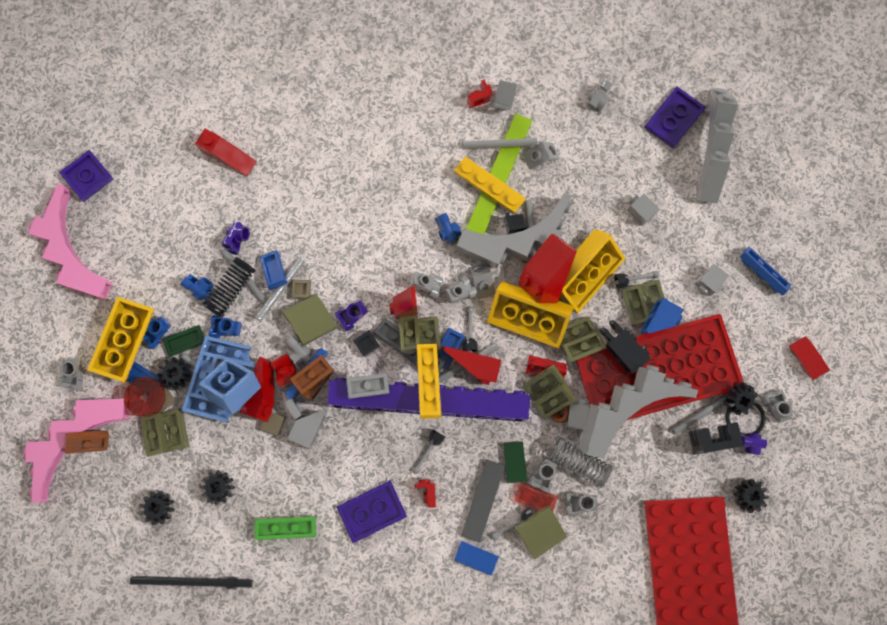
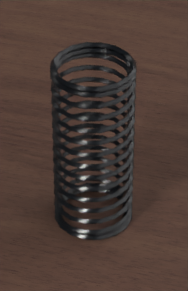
M238 257L234 258L233 263L244 269L247 273L232 264L230 266L245 277L239 275L231 268H228V270L239 276L243 281L227 271L225 273L240 284L223 275L224 278L234 283L238 288L220 278L222 282L232 287L236 292L221 282H218V284L233 295L215 285L218 290L228 295L231 299L213 289L216 294L225 298L229 303L212 292L210 294L226 306L210 296L207 297L211 301L206 299L203 303L204 307L220 317L225 316L224 312H227V309H230L229 305L235 302L234 298H237V295L240 294L239 291H242V288L245 287L244 284H247L246 280L249 281V277H252L251 273L256 272L252 266ZM214 303H216V304H218L219 306L223 307V308L225 309V311L222 310V309H220V308H218Z

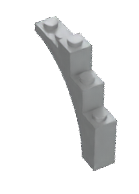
M721 88L709 89L708 92L710 109L709 134L704 165L697 189L699 201L718 203L731 163L728 153L735 134L732 123L738 108L736 98Z
M564 193L558 205L546 218L524 231L509 235H487L464 229L457 243L456 251L496 269L499 263L503 265L507 254L504 252L525 261L528 256L532 257L535 246L540 248L551 234H555L562 239L563 232L559 230L564 222V219H562L563 213H568L572 204L569 202L571 196Z
M647 365V368L639 366L634 386L623 383V387L615 385L610 405L599 402V405L591 404L578 450L586 455L604 459L617 431L639 409L667 397L685 396L696 398L698 390L691 388L692 384L680 381L679 384L674 383V379L665 377L666 374L659 372L658 367Z

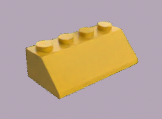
M594 229L576 249L575 258L560 295V299L564 303L575 306L574 311L577 314L626 259L611 234L598 229Z
M502 281L496 290L487 323L560 348L575 306L558 301V303H539L523 288Z
M117 296L87 370L126 383L155 309Z

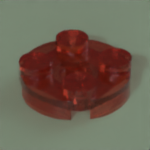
M149 377L135 379L124 392L125 406L134 415L140 417H149L159 413L166 399L163 385ZM144 392H147V395H149L147 402L140 399Z

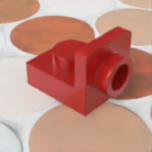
M485 79L481 80L480 88L482 91L476 90L468 95L467 103L470 109L490 102L493 92L490 84H486Z
M284 354L271 361V366L276 372V380L279 386L282 387L292 382L290 379L297 374V368L288 354Z
M430 479L419 480V484H414L415 488H427V492H423L424 504H428V508L436 507L435 483H431Z

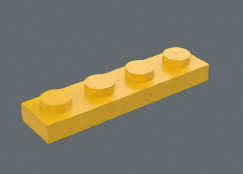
M466 156L454 170L456 175L514 215L526 200L524 196Z
M417 344L420 419L441 418L437 344Z

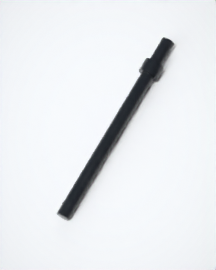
M131 576L130 584L206 586L236 589V587L252 588L253 579H237V577L222 579Z

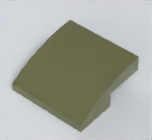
M659 280L622 289L632 326L645 323L656 301L665 298Z
M317 294L283 311L284 317L303 346L337 328Z
M418 315L399 317L401 353L417 354V344H437V354L442 353L438 316L420 319Z
M589 316L568 324L560 345L570 363L606 349L599 332L595 330Z
M554 364L523 384L524 389L534 400L532 405L544 419L575 402L572 391Z
M182 409L156 413L140 418L147 457L190 447Z
M548 505L514 527L534 560L567 538L558 519Z

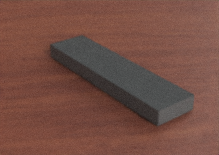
M384 318L373 333L401 353L399 327ZM401 353L417 365V354ZM438 357V373L446 364L440 357Z
M486 459L461 536L481 542L505 465Z

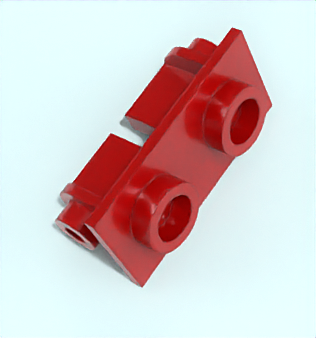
M529 355L525 374L536 376L554 364L564 378L567 373V364Z

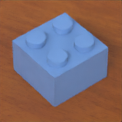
M228 357L199 383L208 400L232 415L261 388L253 371Z

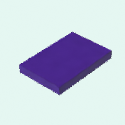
M676 86L644 128L674 149L706 107Z
M391 480L336 506L352 543L407 517Z

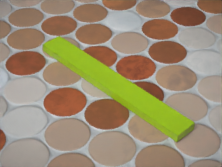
M515 113L504 140L525 139L532 120ZM522 146L501 147L490 174L506 184ZM481 193L466 229L485 234L497 202Z

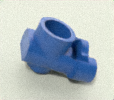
M447 213L435 218L436 224L440 228L439 236L442 241H446L448 244L461 236L459 225L456 222L450 224Z
M190 274L180 284L185 289L192 291V295L198 300L208 299L207 296H211L210 292L213 293L212 288L214 284L204 277L198 280Z
M213 315L209 336L214 338L239 336L242 324L230 318Z
M163 316L150 320L143 340L151 349H155L160 344L159 340L171 327V324Z

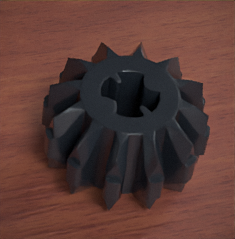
M172 357L171 362L167 359L164 360L166 366L160 365L159 368L163 371L157 374V376L163 377L159 381L160 384H165L167 389L172 387L175 391L178 390L179 386L185 388L183 381H191V379L186 377L192 374V371L187 370L190 364L185 363V360L182 358L177 360L176 357ZM172 371L178 372V375L173 376L171 375Z
M742 381L740 384L733 382L732 388L727 387L728 393H723L726 398L723 402L727 406V410L739 416L741 413L748 415L749 409L754 410L753 404H758L755 399L758 397V394L754 391V387Z
M216 470L215 475L213 472L208 473L209 479H202L206 486L202 485L200 489L206 490V492L202 493V497L208 496V503L214 500V504L219 505L220 500L223 503L227 502L226 496H233L229 489L233 490L235 486H229V483L233 482L234 479H227L229 473L224 472L221 474L220 470ZM220 483L219 487L221 488V491L215 492L216 488L214 487V484Z
M749 479L748 482L742 480L741 486H735L739 493H733V496L739 497L735 504H741L740 509L742 511L747 509L748 513H753L754 510L760 512L761 506H767L764 499L770 498L764 495L768 489L761 488L762 482L760 481L755 483L754 479ZM749 492H753V500L749 499L751 497L749 496Z
M152 491L149 494L150 497H143L146 504H140L139 507L144 508L140 515H147L144 519L145 522L151 521L152 525H157L158 522L164 524L165 519L169 520L172 518L168 512H174L175 508H170L169 505L174 504L175 501H167L170 498V494L166 493L163 496V491H158L157 494ZM159 504L160 509L154 511V507Z

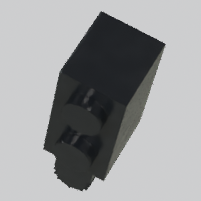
M611 320L609 325L617 333L615 338L606 328L602 327L600 329L601 334L609 342L605 345L606 349L626 373L631 376L638 371L639 366L642 367L651 360L649 357L650 353L644 346H640L636 342L637 338L631 331L623 330L616 321Z

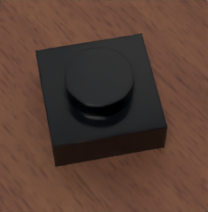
M370 330L353 340L364 357L380 347Z

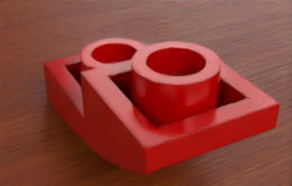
M806 336L789 346V349L799 360L801 367L812 381L830 371L819 352Z

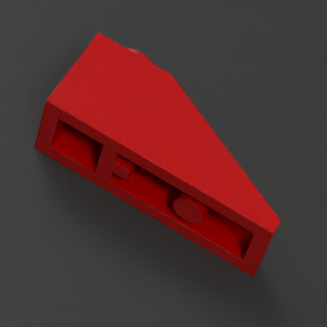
M206 128L195 143L201 152L245 176L249 175L257 162L239 148Z
M411 286L392 297L393 303H389L390 313L395 315V319L418 315L415 286Z
M442 345L441 349L472 376L479 379V383L490 385V382L496 383L501 365L500 359Z
M259 357L253 373L261 388L242 405L239 413L268 422L274 406V369L271 366V361Z

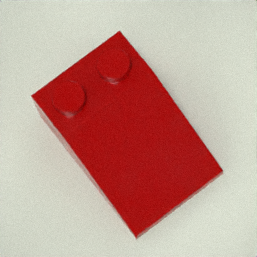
M551 234L524 267L518 285L539 303H558L577 251L555 234Z

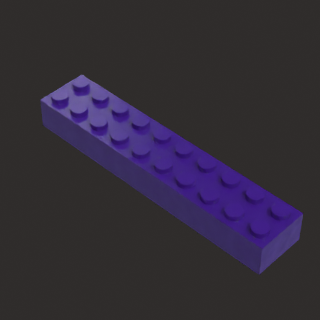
M335 377V381L330 380L327 404L331 408L420 414L419 385L414 383V386H407L405 382H395L394 385H389L390 394L349 399L347 379ZM439 385L441 416L526 422L529 419L530 395H525V391H513L512 394L505 393L506 390L502 389L486 392L485 388H474L473 391H468L466 387L462 386L446 389L445 385Z

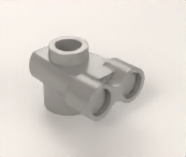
M604 79L597 88L598 90H593L587 99L590 101L587 105L601 111L609 100L605 94L612 87V83Z
M415 272L411 280V286H415L416 291L423 290L428 293V296L437 299L440 294L443 278L437 275L430 276Z
M469 276L460 278L457 284L444 291L446 300L449 303H456L465 298L471 299L478 295Z
M291 336L285 342L293 350L288 356L297 366H300L303 362L306 363L312 358L309 355L312 351L306 345L301 346L298 343L299 341L294 336Z
M67 357V360L60 366V371L63 375L59 378L58 386L82 389V359Z
M783 390L761 397L764 405L769 407L777 423L792 418L790 415L792 413V406L785 401L786 396Z
M543 458L535 474L530 476L528 484L549 493L553 485L551 480L555 475L557 463ZM549 466L550 469L548 472H543L542 468Z
M567 492L569 517L578 516V513L598 510L597 495H576V492ZM585 500H591L592 505L590 507H585Z

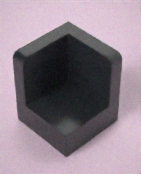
M509 212L505 213L504 222L507 235L524 231L528 228L527 224L524 223L523 214L510 216Z

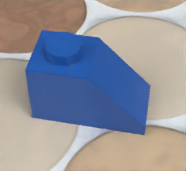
M665 298L658 299L640 333L642 335L674 327L675 325L677 326L682 320L681 314L684 309Z

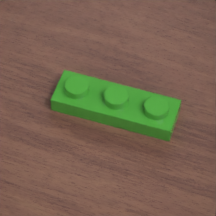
M316 516L255 519V540L317 537Z

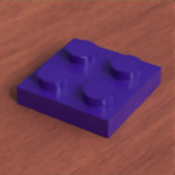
M90 150L59 172L83 202L114 180Z

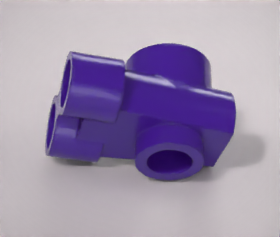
M234 221L232 226L227 228V236L224 237L222 246L227 248L231 254L238 255L241 241L249 239V228L243 226L240 222Z
M360 300L356 303H351L346 309L341 308L335 312V315L343 328L348 332L369 311ZM357 308L360 310L358 315L355 314Z
M749 433V436H744L741 434L743 447H745L744 452L761 455L762 448L765 449L767 447V440L761 439L762 435Z

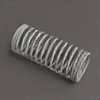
M560 437L556 443L557 447L554 452H551L549 459L553 460L556 457L555 462H557L563 449L568 444L563 457L559 461V465L572 446L567 459L563 463L564 467L571 453L575 450L571 461L567 465V469H569L576 454L579 452L578 446L574 447L573 443L570 445V441L566 442V439ZM579 452L576 462L571 467V471L575 468L583 452ZM583 454L582 460L580 464L576 467L574 473L578 472L584 458L587 456L586 454ZM588 455L578 475L582 474L588 460L591 458L588 468L583 473L582 478H584L592 462L595 460L592 471L588 473L586 480H589L591 477L590 482H593L595 479L594 485L598 483V487L602 488L608 481L613 466L609 465V463L606 464L605 461L602 462L597 457ZM600 461L599 466L597 467L596 473L592 475V473H593V471H594V469H595V467H596V464ZM604 463L603 468L601 469L600 475H599L598 477H596V475H597V473H598V471H599V469H600V466ZM603 471H604L605 475H604L603 479H602V478L600 479V477L602 476V473H603Z

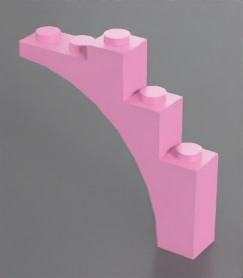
M57 184L56 189L52 191L50 203L44 210V217L35 216L34 221L29 226V234L37 239L49 242L43 250L42 258L50 263L62 266V269L57 274V284L106 300L112 282L87 269L71 247L66 229V209L71 191L66 186Z
M76 400V405L73 408L75 420L51 421V426L48 430L50 441L26 442L23 456L25 462L33 463L30 471L32 478V487L29 492L32 499L31 503H47L49 486L54 471L65 455V434L89 432L112 422L129 420V400Z

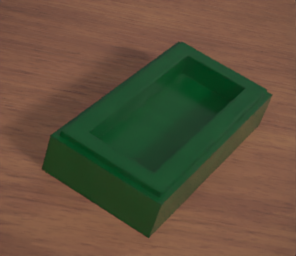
M198 325L164 338L163 342L168 356L172 357L201 346L204 341V335L201 326Z
M523 442L504 443L507 483L528 481Z

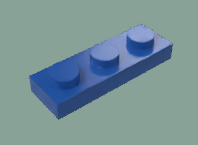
M750 246L740 255L742 262L747 267H751L760 279L768 282L774 292L780 293L783 296L789 290L791 284Z

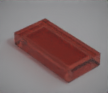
M520 482L514 501L536 510H541L548 505L553 511L558 496Z

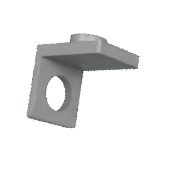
M500 80L493 107L511 111L517 84Z
M541 142L523 154L530 170L537 168L548 160L560 159L554 144L551 142Z
M484 263L469 267L474 287L477 290V299L495 295L492 273L488 265ZM478 269H484L481 272H475Z

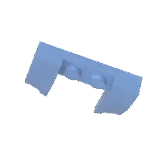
M205 335L182 411L229 423L230 420L228 418L232 414L208 400L199 383L219 365L220 361H224L227 357L242 366L254 368V361H250L249 351L252 350V347Z

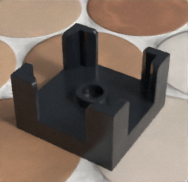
M738 422L718 426L720 438L711 439L709 428L689 431L693 454H703L744 446Z

